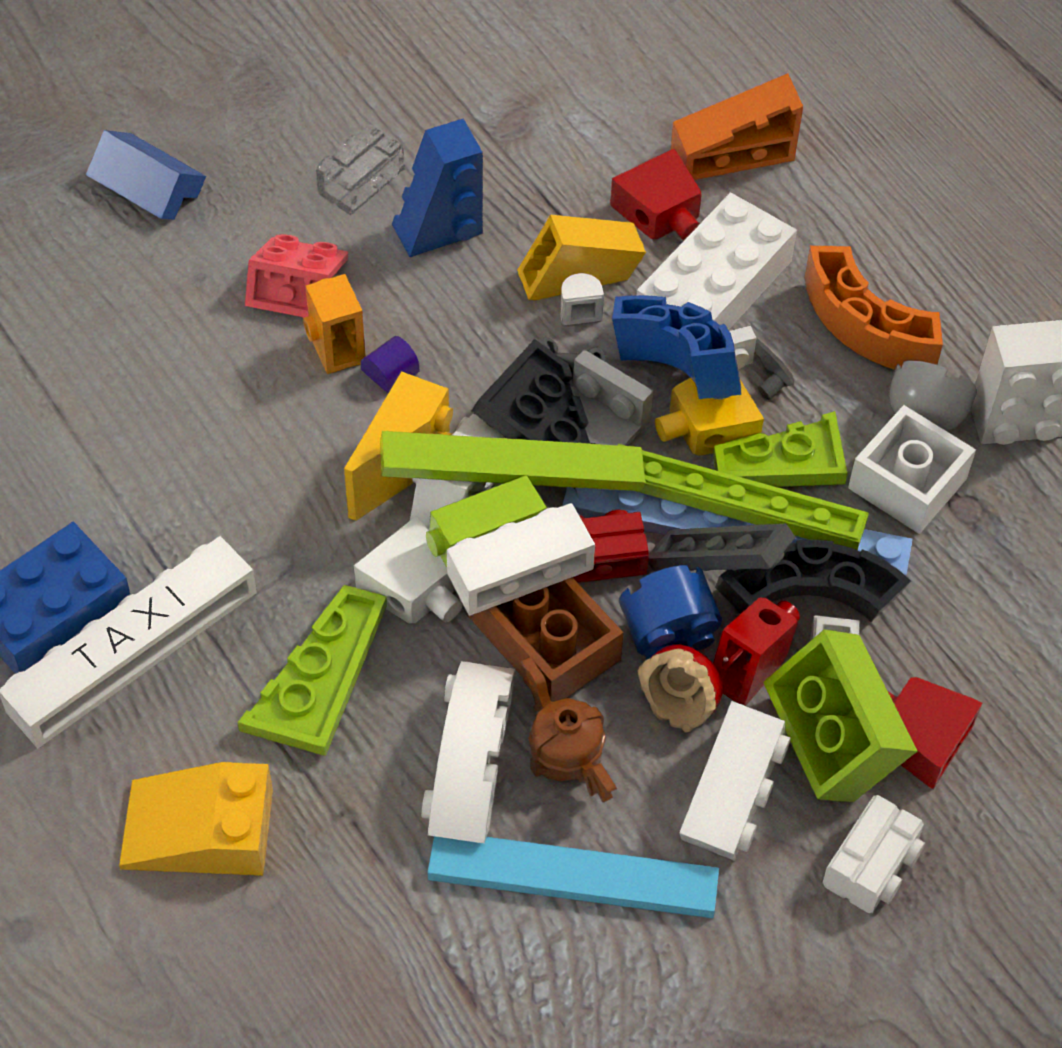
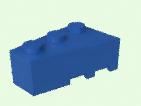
M464 118L425 130L412 166L415 175L411 186L404 188L402 194L404 205L400 215H395L392 221V226L409 257L459 241H466L474 236L483 234V151Z

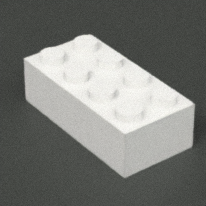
M730 192L637 289V295L666 297L667 304L680 307L687 302L701 306L711 312L712 319L719 325L725 324L729 330L792 262L797 229Z

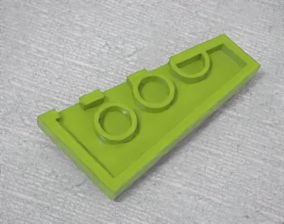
M344 585L312 625V632L301 646L297 645L288 656V663L276 679H271L260 692L261 698L252 710H246L237 722L239 731L326 756L386 610L387 596Z

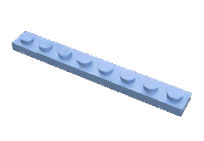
M567 487L563 506L572 503L577 513L585 518L604 516L607 512L616 509H622L628 513L641 512L644 531L666 535L671 529L754 525L636 491L593 488L574 489ZM865 529L858 551L863 549L884 559L906 576L913 539ZM795 536L796 538L791 543H796L797 540L808 539Z

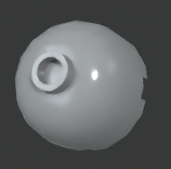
M909 360L903 362L902 368L899 364L896 366L888 394L890 406L894 414L905 405L948 432L954 430L966 419L975 400L977 389L968 378L962 375L959 376L958 382L945 377L948 370L945 367L923 361Z

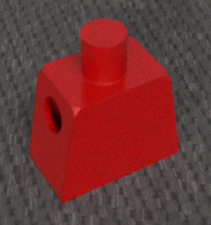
M673 148L613 177L610 205L629 222L634 223L635 227L650 239L657 240L675 231L684 241L700 225L696 219L700 214L702 194L682 159Z
M759 597L723 629L713 664L720 674L723 683V694L734 702L746 706L763 687V682L784 662L798 621L800 620L799 611L793 604L781 601L776 605L767 598ZM751 653V659L746 662L745 656Z
M911 677L898 696L888 691L917 749V752L903 762L901 766L934 790L974 727L983 703L921 678Z

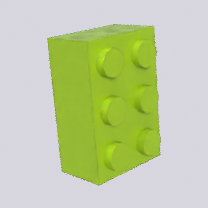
M824 629L763 682L779 718L785 721V731L788 737L791 738L790 742L819 800L855 802L917 752L860 635Z

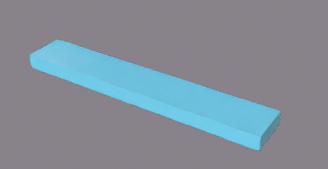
M434 836L428 868V880L706 918H714L719 875L718 867L486 837L485 843H477Z

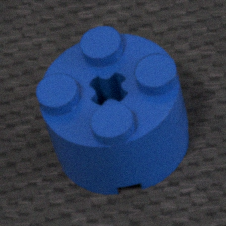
M688 565L673 566L653 572L639 580L642 588L632 595L629 588H627L619 597V605L637 652L644 655L646 660L650 659L660 649L669 645H685L697 651L705 649L714 643L713 633L722 623V617L704 572L699 567L696 568V573H690Z

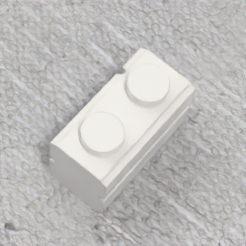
M874 795L827 866L822 884L838 896L848 898L850 903L867 913H873L881 900L889 904L903 880L896 876L903 864L912 868L925 846V842L919 839L924 826L922 820L903 809L899 810L895 804L881 796Z

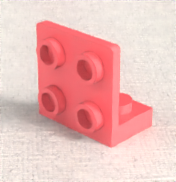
M280 234L272 237L249 259L245 306L303 318L308 317L305 286L325 278H332L348 260V251L339 250L337 245L329 242L302 243L299 242L297 237L292 235Z

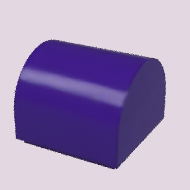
M393 336L361 360V370L387 393L390 392L401 371L413 376L420 372L419 361L415 352L399 336Z

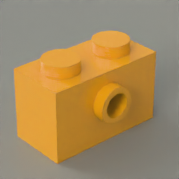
M346 274L325 278L316 283L306 285L308 317L303 318V324L310 342H313L326 373L330 374L360 365L361 360L366 357L363 312Z

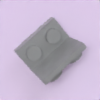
M583 350L575 358L573 386L571 389L574 396H580L589 423L585 429L590 443L603 445L622 444L628 446L650 422L653 390L586 350Z

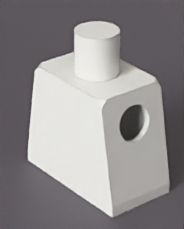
M417 516L354 565L356 588L387 596L386 610L409 624L418 622L430 611L447 623L458 615L463 603L453 594L455 588L447 574V567L440 556L434 557L426 541V532L429 530Z

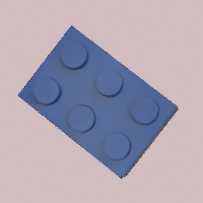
M74 521L0 570V657L15 674L29 669L43 659L50 649L65 644L78 635L89 622L101 619L117 608L125 597L131 595L127 578Z

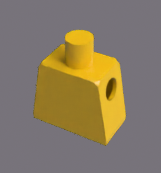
M689 378L672 389L670 413L656 418L655 427L659 438L663 442L683 436L692 453L701 456L714 453L715 445L762 433L764 418L741 379L742 395H734L725 399H699L697 386Z

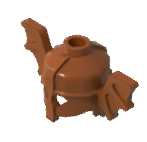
M528 657L522 660L521 664L526 670V676L523 678V681L533 694L535 701L533 708L535 712H538L528 737L532 758H530V769L534 776L543 775L548 779L556 781L576 779L579 783L585 780L591 797L598 794L603 803L612 799L611 792L617 788L600 763L606 740L603 729V715L597 707H591L586 702L570 698L551 702L546 680L533 659Z

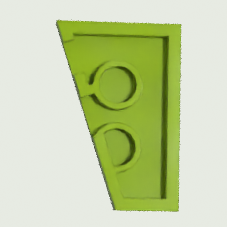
M835 411L823 414L821 421L803 425L801 421L788 424L786 431L768 436L760 432L714 446L713 460L716 471L774 487L846 484L847 468Z

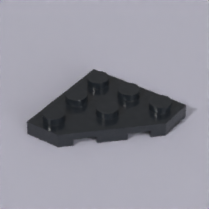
M536 339L527 346L478 399L471 412L507 439L596 444L589 441L585 429L589 422L580 396L573 395L569 383L573 377L569 364Z

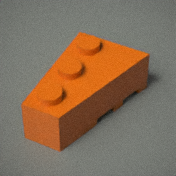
M789 74L782 75L673 122L671 149L674 148L694 180L795 161L803 104Z

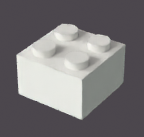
M903 405L855 458L848 489L920 534L967 480L976 449Z

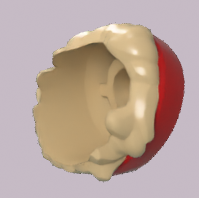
M677 644L666 646L656 652L650 659L645 660L637 671L641 689L645 693L654 715L662 721L669 719L671 727L682 728L685 733L691 732L693 728H697L705 723L720 704L723 695V683L718 670L707 656L691 647Z

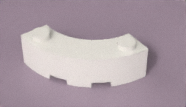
M461 661L457 674H448L444 701L449 702L440 746L434 790H425L421 817L429 819V836L485 843L490 829L498 765L490 764L491 756H499L500 746L503 743L511 710L515 669Z

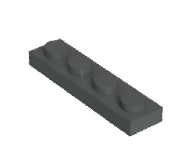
M787 524L671 529L649 553L648 564L654 572L679 565H688L690 571L696 570L697 567L703 571L769 569L783 559L784 551L796 537Z

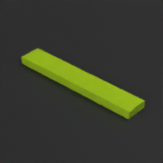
M382 431L380 437L381 475L384 477L507 483L527 475L533 485L642 491L646 483L641 447Z
M642 450L646 483L642 491L636 492L754 525L787 524L794 536L808 540L834 541L833 544L856 550L859 548L869 512Z

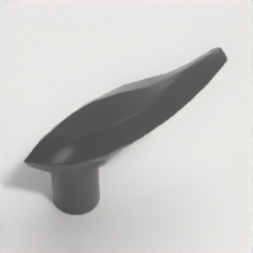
M757 338L755 352L761 358L763 367L770 375L758 387V390L769 400L783 387L794 385V378L786 365Z

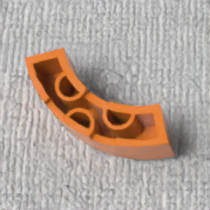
M810 245L804 277L806 290L816 314L838 340L857 354L891 369H895L898 364L902 368L903 362L909 360L938 365L943 347L940 312L918 310L891 299L884 302L868 289L869 282L859 271L852 255L851 246Z

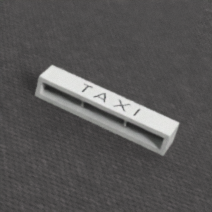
M221 536L209 544L197 547L190 557L173 569L161 572L153 583L137 594L125 597L117 608L101 619L89 622L78 635L65 644L50 649L43 659L26 671L18 672L11 676L5 685L0 688V698L6 713L39 749L257 594L253 569Z

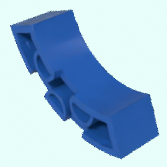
M634 295L615 297L612 321L621 361L647 360L676 367L689 375L695 382L699 399H725L734 395H742L731 333L725 324L719 325L712 319L710 311L690 302H687L682 307L669 305L666 302V297Z

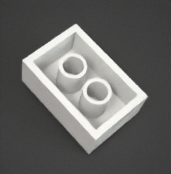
M1062 320L992 326L975 383L977 394L971 408L981 444L998 443L1004 445L1014 441L1034 439L1046 441L1062 437Z

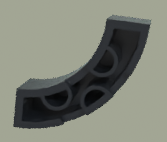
M797 540L796 543H791L786 548L783 559L772 568L726 570L719 576L715 588L740 613L746 610L759 597L767 598L774 602L786 597L811 595L842 602L854 608L872 622L905 590L911 580L896 567L866 550L858 551L850 547L833 544L834 541Z

